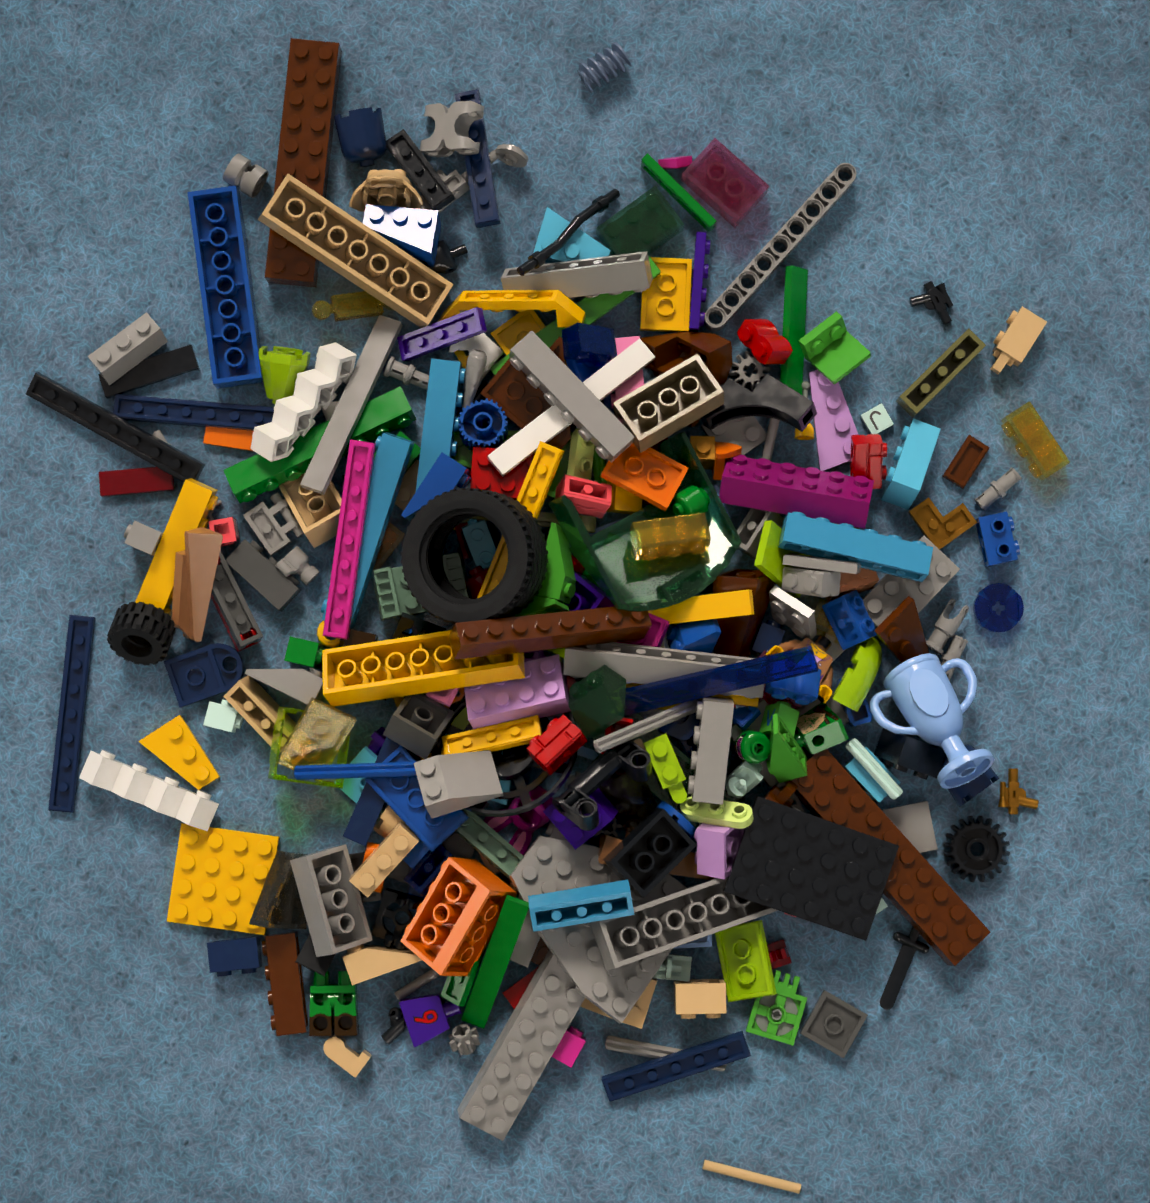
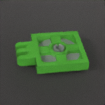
M776 970L774 982L777 994L754 998L745 1031L794 1046L807 997L796 994L800 977L795 976L792 985L788 984L790 974L785 973L783 982H780L781 971Z

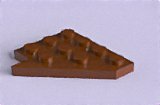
M559 336L550 349L565 364L563 338ZM509 358L480 394L488 398L489 401L492 399L493 403L497 402L498 407H502V411H505V415L523 429L549 409L551 405L544 398L543 391L539 387L537 389L528 382V376L522 370H516L509 361L511 358ZM571 425L552 438L547 444L562 450L571 439Z

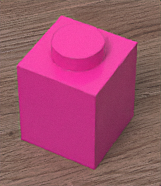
M570 1026L552 1057L572 1068L586 1042V1038L582 1037L584 1033Z

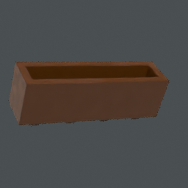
M298 931L265 936L266 941H262L263 955L268 957V966H265L266 981L270 980L271 990L268 991L269 1006L273 1005L274 1015H271L272 1031L276 1030L277 1036L306 1033L309 1030L302 965L295 962L300 954Z

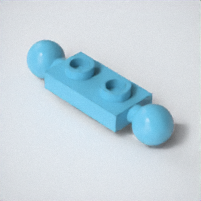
M470 519L467 522L468 525L462 527V531L476 566L481 565L483 569L490 567L497 549L486 521Z

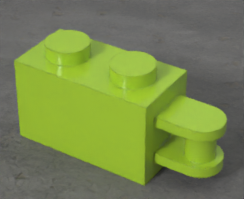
M665 733L643 743L646 751L650 754L651 765L661 788L668 789L674 802H685L687 793L682 781L686 780V777L667 734Z

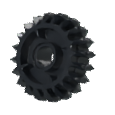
M968 816V824L963 819H959L958 823L961 828L951 825L950 828L955 832L954 835L951 833L945 834L947 838L951 839V842L942 843V846L950 847V851L942 853L944 857L951 856L952 858L946 862V865H956L951 871L953 874L962 870L960 879L963 880L969 874L970 882L975 881L976 875L979 882H984L985 873L989 879H993L994 875L991 870L1001 873L1002 870L997 865L998 863L1006 865L1007 861L1001 859L1002 855H1010L1009 851L1003 850V847L1010 845L1009 841L1001 842V839L1007 835L1006 832L997 834L996 832L1001 826L995 824L991 828L992 819L990 818L983 824V816H978L976 823L973 816ZM974 842H979L982 846V851L977 856L972 855L970 847Z

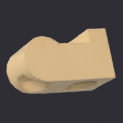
M333 1035L325 1041L323 1048L328 1058L355 1078L372 1056L365 1049L361 1054H358L347 1045L346 1040L342 1036Z

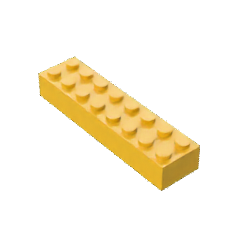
M452 630L322 650L323 695L331 707L522 679L525 678L524 652L454 660L449 641V635Z

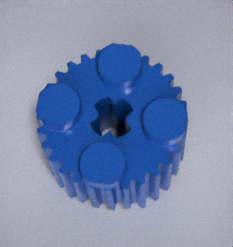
M488 398L480 402L476 400L475 404L471 402V406L467 405L466 408L463 407V412H460V417H458L460 438L466 447L469 446V450L473 449V447L498 448L501 446L500 444L504 443V440L507 439L506 435H508V421L505 411H502V407H498L497 402L493 403L492 399L488 401ZM484 424H487L488 426L484 429L479 428V426L483 427Z

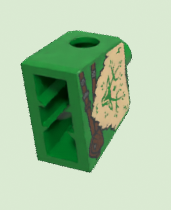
M823 702L798 718L794 739L799 746L804 747L810 754L819 753L849 739L841 719Z

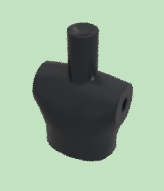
M441 240L438 242L434 268L428 266L424 261L423 264L436 273L449 274L457 269L454 258L467 254L468 251L465 244L450 250L446 242Z

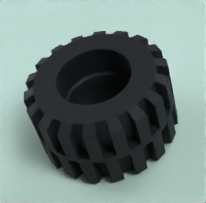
M129 602V604H123L116 611L107 635V641L110 644V648L116 651L115 654L123 657L128 662L131 661L138 665L158 664L159 661L162 662L165 656H167L176 630L174 627L175 623L173 620H170L171 616L164 613V610L154 607L153 604Z

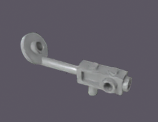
M511 144L498 145L495 150L489 153L491 164L499 159L509 166L521 168L525 167L528 162L526 153L519 147ZM456 169L449 175H446L442 170L437 171V174L453 193L455 200L470 190L467 184V170L461 175ZM421 195L423 206L420 209L433 210L423 195ZM449 203L448 205H446L445 207H443L441 210H439V213L442 212V211H443L447 206H449L451 203Z

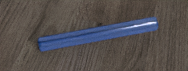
M415 762L299 765L294 768V777L297 780L417 775L414 767Z

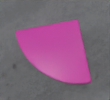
M692 156L658 159V164L663 169H677L691 166L693 161Z

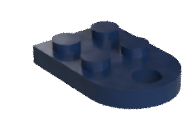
M221 643L211 644L164 661L180 708L229 691L242 679L244 673V663L240 654L233 647ZM228 657H234L237 661V666L232 671H227L224 667V661Z

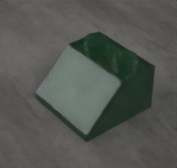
M603 665L596 671H592L579 682H575L569 690V708L585 738L588 740L624 718L626 679L606 665Z

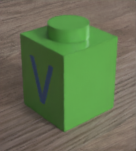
M784 701L766 705L759 732L770 738L772 715L777 713L794 737L800 712L791 708V704Z

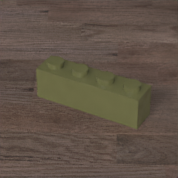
M968 328L899 396L896 402L914 418L986 345Z

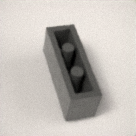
M244 539L228 556L226 562L274 607L282 612L300 593L301 589L297 587L300 582L292 575L286 577L275 566L278 562L272 556L267 559L262 554L264 549L256 541L253 540L250 543Z

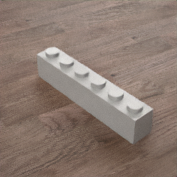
M648 251L543 264L538 269L533 268L524 276L518 274V267L507 268L504 270L501 282L503 290H560L572 300L575 297L581 296L594 298L599 294L606 293L618 295L623 291L631 290L633 292H643L650 288L653 277Z
M530 331L510 349L509 357L511 359L509 361L512 366L518 371L522 370L528 376L527 380L534 388L537 389L539 387L543 391L546 401L551 406L556 405L562 411L561 415L564 420L569 424L573 423L579 429V435L588 442L590 440L596 446L595 450L602 459L605 460L607 458L612 463L633 443L635 436L533 331Z

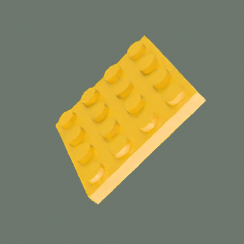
M181 823L167 922L265 935L280 837L209 827L208 831Z

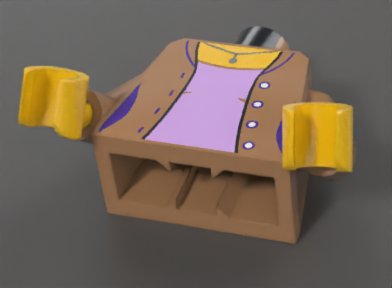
M821 635L815 643L809 638H805L803 641L794 639L781 643L778 646H773L765 654L766 656H773L774 659L787 660L796 664L821 669L818 695L823 697V703L826 704L833 693L831 690L833 682L831 663L833 658L826 653L832 643L828 638Z

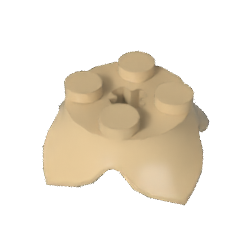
M370 170L366 180L353 192L349 207L365 212L366 204L420 209L423 206V200L406 177L404 170Z

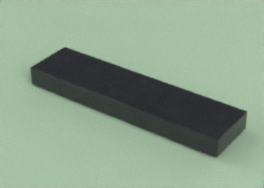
M404 129L386 141L389 152L433 210L439 211L455 200L453 193Z
M190 344L144 359L111 385L100 374L98 375L105 397L110 398L114 397L115 394H123L200 368L193 346Z

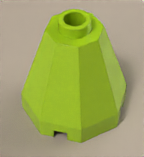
M268 346L259 348V360L266 396L272 399L273 404L276 403V400L294 394L297 374L307 370L310 363V352L303 354V350L273 346V351H268Z

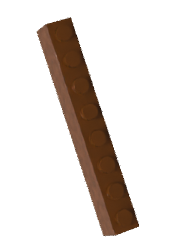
M646 603L459 622L455 623L449 635V641L454 660L640 640L644 639L652 624Z

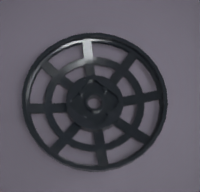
M465 696L450 706L449 709L455 713L432 750V757L441 755L443 746L442 736L473 730L470 723L464 730L451 725L454 718L466 707ZM571 711L563 713V715H565L573 724L576 725L575 719ZM547 717L540 718V722L547 730L550 721ZM529 744L513 747V752L508 756L501 755L502 750L491 752L499 781L514 780L517 788L515 791L503 792L504 796L494 799H512L520 796L523 806L501 811L483 809L487 803L485 801L464 809L487 817H506L518 815L538 807L555 795L566 782L574 767L578 750L570 757L568 764H562L555 771L562 774L555 785L534 801H532L529 792L542 784L549 774L531 758L526 749ZM532 766L543 769L538 778L526 786L523 775Z

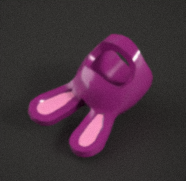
M538 786L529 794L532 801H534L547 791L543 787ZM520 796L514 798L508 807L497 811L523 806ZM553 797L530 811L506 817L486 816L483 821L495 832H499L513 822L519 829L511 838L509 844L522 855H525L534 832L550 820L543 811L552 802Z

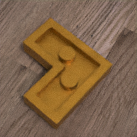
M929 497L908 512L922 533L939 550L977 523L964 503L943 517Z

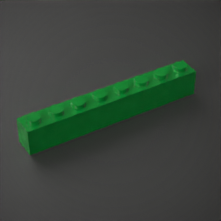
M401 386L367 402L350 440L371 442L377 439L378 436L382 437L383 433H390L398 428L408 427L413 421L417 420ZM330 420L311 428L304 437L300 435L292 445L294 450L288 457L270 462L261 455L256 454L223 470L239 503L252 501L257 495L266 491H273L279 485L287 481L296 480L306 473ZM348 443V445H347V447H346V449H345V451H344V453H343V456H344L346 453H348L349 443Z

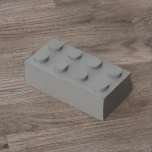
M925 535L918 541L926 543V546L933 547L929 575L925 580L919 582L886 574L863 598L864 606L874 622L875 629L908 596L914 599L917 612L919 613L960 570Z
M703 695L702 702L697 701L696 719H700L699 726H694L693 744H697V750L691 752L690 766L691 769H694V776L689 775L687 788L688 794H692V801L723 805L734 702L731 698Z
M346 844L290 860L316 957L336 954L373 941L359 889L349 881L354 871Z

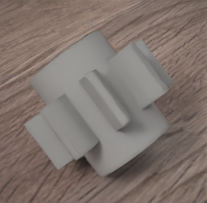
M468 1024L456 1026L452 1030V1034L448 1035L452 1052L458 1050L460 1055H469L476 1050V1045H480L476 1027L470 1030Z

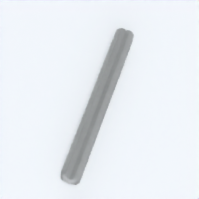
M693 698L594 740L593 746L597 753H601L696 712L698 700Z
M610 1035L607 1036L605 1048L608 1050L654 1059L682 1050ZM727 1064L713 1068L711 1070L723 1072L725 1071Z

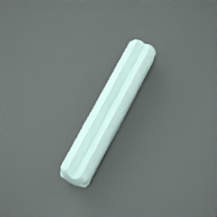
M856 738L851 739L846 744V749L891 799L895 800L903 793L898 784Z

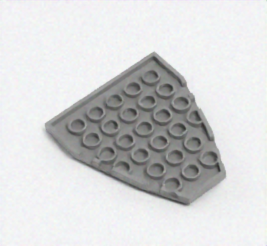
M544 836L536 838L509 876L513 886L519 892V898L526 902H529L528 896L622 881L608 865L599 863L598 853L600 848L582 844L575 850L568 841ZM668 874L644 898L636 896L631 891L633 907L687 888ZM590 922L537 931L552 954L556 955L565 973H568L576 984L575 987L578 992L619 1024L624 1021L672 950L669 949L606 971Z

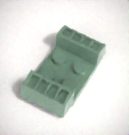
M458 552L443 555V567L449 582L459 593L472 599L466 585L468 577L463 554ZM403 566L396 568L386 567L371 572L381 621L399 618L402 612L409 615L429 612L424 610L421 604L417 603V599L408 590V584L404 580V573H402Z

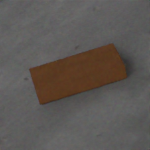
M968 435L942 476L961 489H964L990 447Z

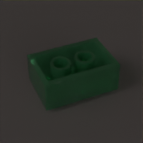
M655 185L596 228V234L605 247L611 250L612 256L646 251L650 255L682 232L684 223Z

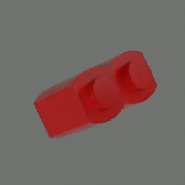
M745 319L737 331L740 341L746 347L751 348L753 356L762 364H784L793 351L789 341L779 335L775 325L767 319Z

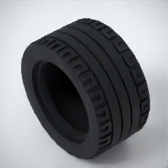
M459 488L457 490H450V492L445 491L442 495L435 496L433 500L430 499L427 502L428 504L423 505L421 510L416 512L414 519H411V523L403 537V549L401 552L402 573H404V580L408 584L407 587L411 591V595L417 599V603L421 604L424 610L429 611V614L452 624L515 617L516 614H520L523 609H526L528 604L534 601L533 598L539 594L538 591L543 586L542 582L545 580L547 572V542H545L544 533L541 532V525L537 523L538 520L519 501L493 491ZM483 516L493 522L501 531L507 544L508 563L502 580L491 592L480 598L471 599L459 593L449 582L443 567V551L450 533L460 523L472 517Z

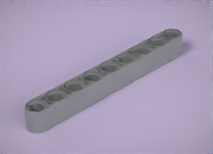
M850 163L838 165L710 306L704 318V325L709 331L717 332L723 329L846 193L856 178V169ZM847 172L850 175V180L842 181L838 173ZM826 189L831 190L834 193V198H825L822 195V191ZM814 207L817 209L818 215L811 217L806 213V209ZM798 225L801 227L802 233L795 235L790 231V227ZM782 243L786 246V251L779 253L775 251L773 245ZM762 260L767 261L770 264V269L763 271L759 269L757 263ZM749 278L753 281L754 286L749 289L744 288L741 280ZM733 296L737 299L738 304L733 307L728 306L725 303V298ZM711 314H718L722 322L717 325L712 324L708 317Z

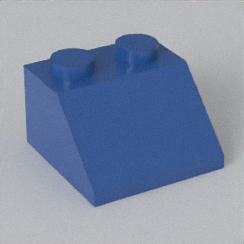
M717 619L672 624L669 625L666 634L670 649L712 653L721 630Z

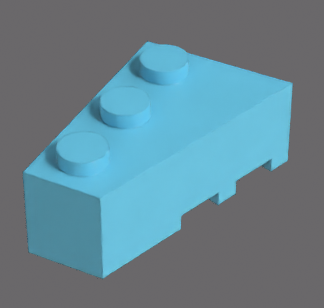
M548 207L546 208L534 252H540L557 240L570 224L569 221ZM578 228L563 248L547 258L545 262L556 263L610 256L611 250Z
M914 418L909 426H904L900 435V439L903 442L901 447L897 446L893 455L895 463L893 467L889 468L885 480L888 482L881 500L909 510L920 492L941 430L940 428Z

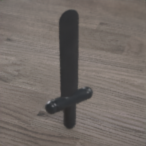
M913 926L909 936L900 932L893 934V939L901 943L902 947L880 999V1006L885 1010H890L894 1006L915 951L923 954L929 952V946L918 941L920 934Z

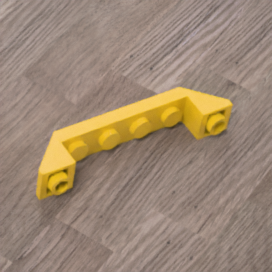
M560 290L462 291L442 313L439 321L475 307L482 308V310H491L492 312H502L504 310H515L517 312L539 310L541 312L556 310L557 327L573 330L582 327L586 314L584 310Z

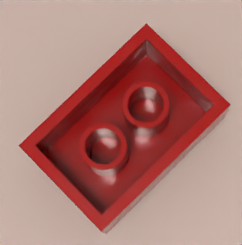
M473 447L470 488L501 493L517 500L536 452L502 477L487 459V456L497 448Z

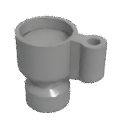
M298 546L292 549L275 565L286 577L298 574L300 580L306 586L320 573L315 566L309 565V557Z

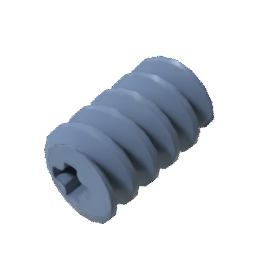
M612 43V50L608 47L604 48V55L600 52L596 53V61L593 58H588V66L584 63L579 64L580 71L577 70L590 93L593 92L592 84L600 88V79L608 83L610 82L608 74L611 73L616 78L618 77L616 69L619 68L622 72H626L624 64L627 63L631 66L628 56L618 43Z

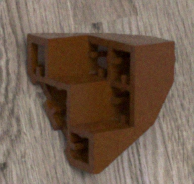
M685 331L640 338L655 356V359L645 366V369L650 368L656 377L698 354L719 385L724 384L727 380L733 363L731 341L713 333ZM701 418L687 426L691 428L696 426Z

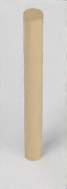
M704 1159L703 1170L797 1194L800 1193L801 1184Z

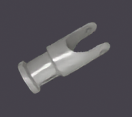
M953 598L946 605L934 624V631L929 639L926 640L927 647L941 655L944 652L942 650L948 639L954 636L969 610V606L965 605L956 617L949 619V614L956 602Z

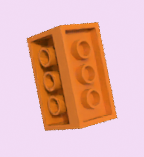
M448 857L441 865V871L437 878L429 886V892L425 899L417 907L416 914L411 923L405 928L400 942L440 976H467L492 937L506 896L515 897L517 892L478 860Z

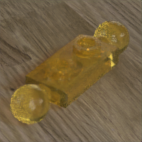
M366 291L331 295V304L324 300H319L312 306V314L315 318L325 320L333 314L335 322L379 316L384 312L383 307L393 311V309Z

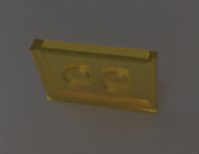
M312 697L276 759L277 763L294 770L295 766L332 764L356 723V717ZM314 779V780H316V781H318V782H321L323 779Z

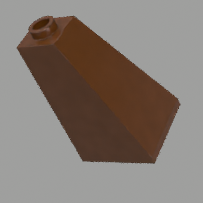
M734 568L713 576V594L749 589L752 590L754 615L717 619L721 634L715 644L714 654L749 657L770 601L769 591L776 585L775 582L760 570Z

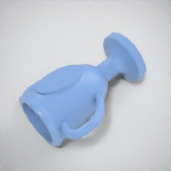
M927 653L910 658L891 670L883 683L886 690L876 693L870 700V712L876 722L884 729L895 734L918 735L929 744L941 746L949 761L937 776L942 788L950 789L964 785L986 772L995 760L992 753L988 749H977L969 752L959 737L963 729V713L969 708L976 695L977 678L970 664L963 659L954 658L946 661L941 666V662L936 654ZM955 667L962 670L968 683L967 695L961 704L946 675L948 670ZM892 698L910 727L896 725L885 718L879 708V703L884 699Z

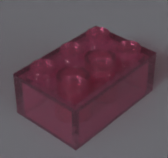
M716 138L682 173L681 178L682 182L734 228L760 202L769 189V185Z

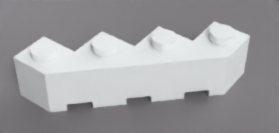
M336 342L320 346L316 355L315 369L298 373L294 394L276 400L272 422L254 427L250 449L270 462L288 457L294 450L292 445L300 435L304 437L316 421L313 418L321 409L326 410L337 396L335 391L341 383L347 384L354 370L357 354Z
M101 750L99 754L90 751L80 774V779L91 785L109 790L125 799L143 804L156 812L174 817L187 825L208 831L219 805L210 800L212 795L201 790L194 793L178 786L180 782L175 779L165 777V780L146 773L147 768L134 763L133 766L122 763L115 760L116 755Z

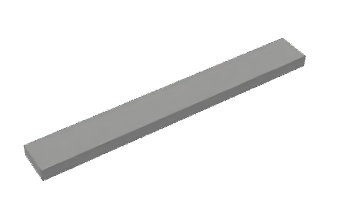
M382 315L378 316L300 483L302 488L322 495L325 494L403 326L401 321Z

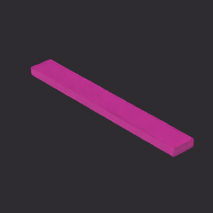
M352 439L349 443L323 636L349 639L376 443Z

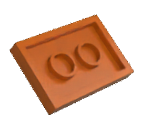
M632 443L612 463L608 460L600 477L666 511L689 468L651 447L640 453L634 443Z

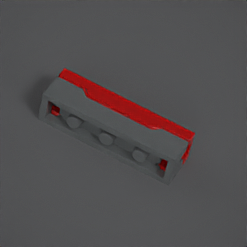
M220 550L211 599L237 652H240L259 643L263 635Z

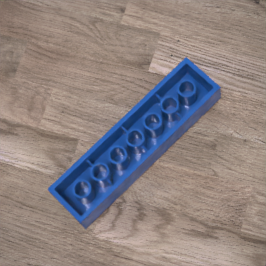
M235 185L187 192L213 385L220 389L262 383L263 376L259 360V348H261L240 191Z

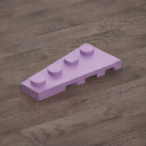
M815 370L809 372L808 376L811 401L814 402L817 411L813 420L819 470L826 471L851 461V436L858 435L839 382L833 384L821 372Z

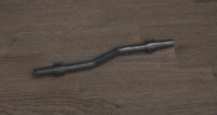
M613 189L606 195H601L593 200L592 205L574 217L557 240L540 252L536 251L530 255L528 261L517 268L518 274L524 276L533 268L538 269L542 266L547 258L563 248L582 223L597 212L602 213L606 210L609 204L620 196L619 191Z

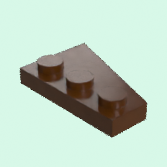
M908 596L874 630L900 664L915 656L929 653L915 601Z

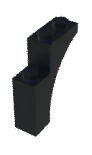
M766 374L762 380L755 384L753 391L748 390L729 378L724 384L720 385L724 391V404L701 417V421L705 427L712 430L733 419L762 416L786 422L803 432L816 416L817 411L813 401L771 375Z

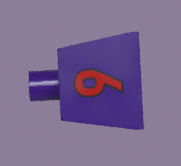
M440 993L400 1000L399 1004L413 1046L417 1047L450 1029L451 1024L448 1017L460 1014V1006L450 1001L443 1003Z

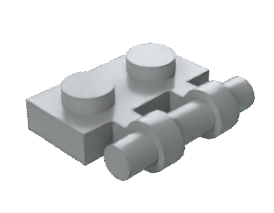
M278 492L270 497L275 504L270 509L264 502H261L243 515L271 556L291 543L286 535L290 531H293L297 538L304 535L297 519L288 508L289 505L286 499L283 500ZM278 513H281L287 522L282 527L274 517Z

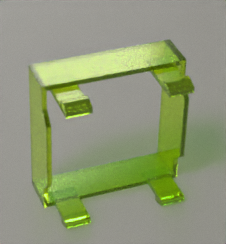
M279 707L273 731L268 778L343 789L344 778L336 779V783L316 779V782L289 779L286 775L276 773L285 713L296 714L297 712L324 715L326 719L344 721L337 764L347 763L353 717Z

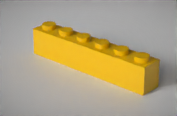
M192 478L185 479L135 603L153 604L154 607L163 609L164 613L171 616L172 610L169 608L173 601L176 552L185 550V531L200 527L207 528L209 520L206 518L210 510H214L218 502V497L216 496L217 489Z

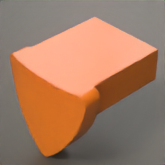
M715 441V462L712 468L713 480H722L725 458L740 455L742 446Z

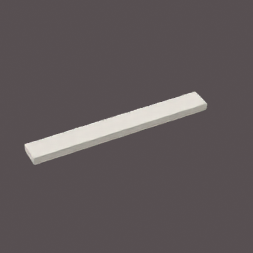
M639 338L583 383L602 401L651 363L655 356ZM556 405L551 406L487 456V459L502 477L536 452L540 441L544 443L549 442L570 425L564 420L561 415L562 411Z

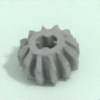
M745 351V359L739 354L736 356L738 363H732L731 368L735 371H731L729 377H738L734 381L737 383L741 382L745 388L749 386V390L753 391L754 384L762 380L766 376L764 373L770 372L771 368L769 366L762 367L764 364L757 361L754 356L750 358V352ZM749 367H753V372H756V374L748 377L746 376L747 371L744 372L743 369L748 370Z

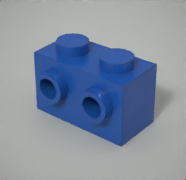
M1007 511L975 519L977 521L976 529L985 567L1018 560L1017 555H1020L1018 541L1013 539L1014 522L1011 516L1008 517Z

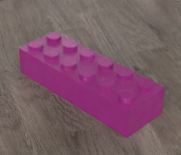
M740 454L727 458L718 502L786 515L788 512H801L806 517L814 519L819 517L826 518L831 523H847L854 527L865 529L874 480H869L864 476H847L837 471L831 473L820 471L815 467L803 468L791 463H775L765 458H747L745 455Z

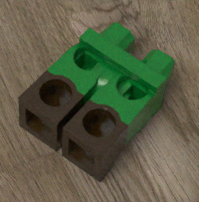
M329 971L326 972L325 976L315 972L313 985L310 986L309 1036H332L334 1031L335 1036H357L359 1034L357 984H351L347 971H338V984H329Z

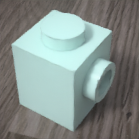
M222 699L221 704L209 701L204 726L232 733L236 732V728H241L243 717L227 700Z

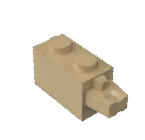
M1023 306L1018 312L1013 310L1006 321L1009 324L1005 332L1000 331L993 341L996 347L992 355L997 359L990 370L999 374L1006 364L1010 367L1013 364L1018 367L1047 321Z

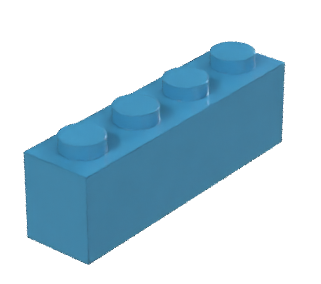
M629 880L528 896L533 932L634 915Z

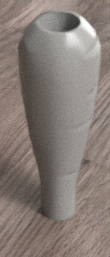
M472 350L467 358L462 408H466L467 405L471 406L470 403H473L487 362V355L484 351Z

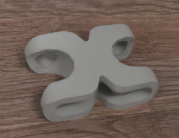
M457 101L450 108L441 103L426 105L424 117H430L435 121V130L430 138L421 140V153L431 157H449L454 151L461 155L478 154L480 142H474L469 138L468 131L474 121L483 118L484 106L473 101Z

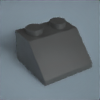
M423 693L408 695L392 715L383 735L423 759H427L455 712Z

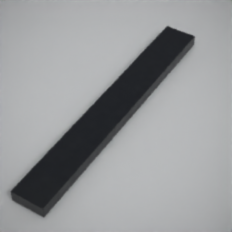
M39 372L35 373L26 395L185 482V479L190 478L198 480L205 466L204 463Z

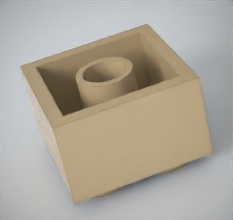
M690 979L689 982L674 980V1010L676 1015L680 1014L681 1019H694L696 1014H705L706 1018H721V1014H727L725 981L723 979Z

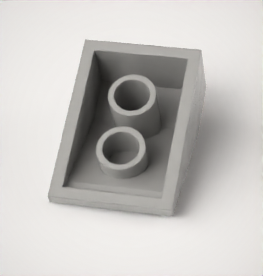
M310 667L309 671L305 669H246L244 673L311 707L317 708L323 696V672Z
M491 750L436 755L414 763L424 805L432 819L504 796Z

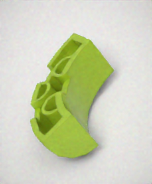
M873 636L857 644L851 658V663L854 666L853 668H847L832 696V699L856 712L859 711L882 661V648L876 637Z

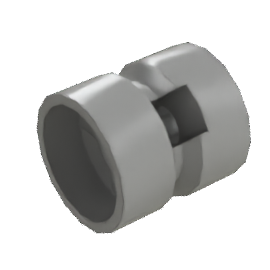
M238 153L228 164L223 175V181L231 186H240L241 192L254 198L264 186L269 172L258 164L252 166L251 160Z

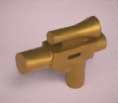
M1008 769V788H1006V782H1000L998 807H1008V814H1018L1019 806L1037 809L1039 800L1026 797V791L1023 788H1019L1018 769Z

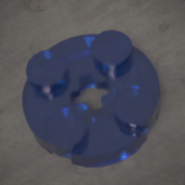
M995 583L986 586L978 592L973 603L975 619L980 627L990 632L1001 633L1008 631L1017 625L1023 616V600L1007 584ZM996 601H1000V605L1005 607V610L1001 611L1000 615H997L996 611H992V606L996 604Z

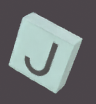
M882 403L860 415L870 434H879L894 425Z

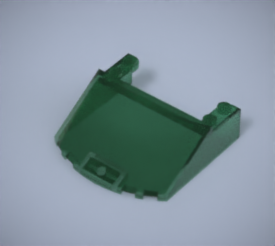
M684 431L661 442L658 452L689 468L676 493L692 485L701 487L707 492L710 498V505L707 513L690 522L678 518L672 509V505H674L672 499L666 511L650 503L590 536L570 499L563 495L548 502L571 545L569 550L618 610H657L693 597L717 579L716 577L731 562L730 559L742 541Z

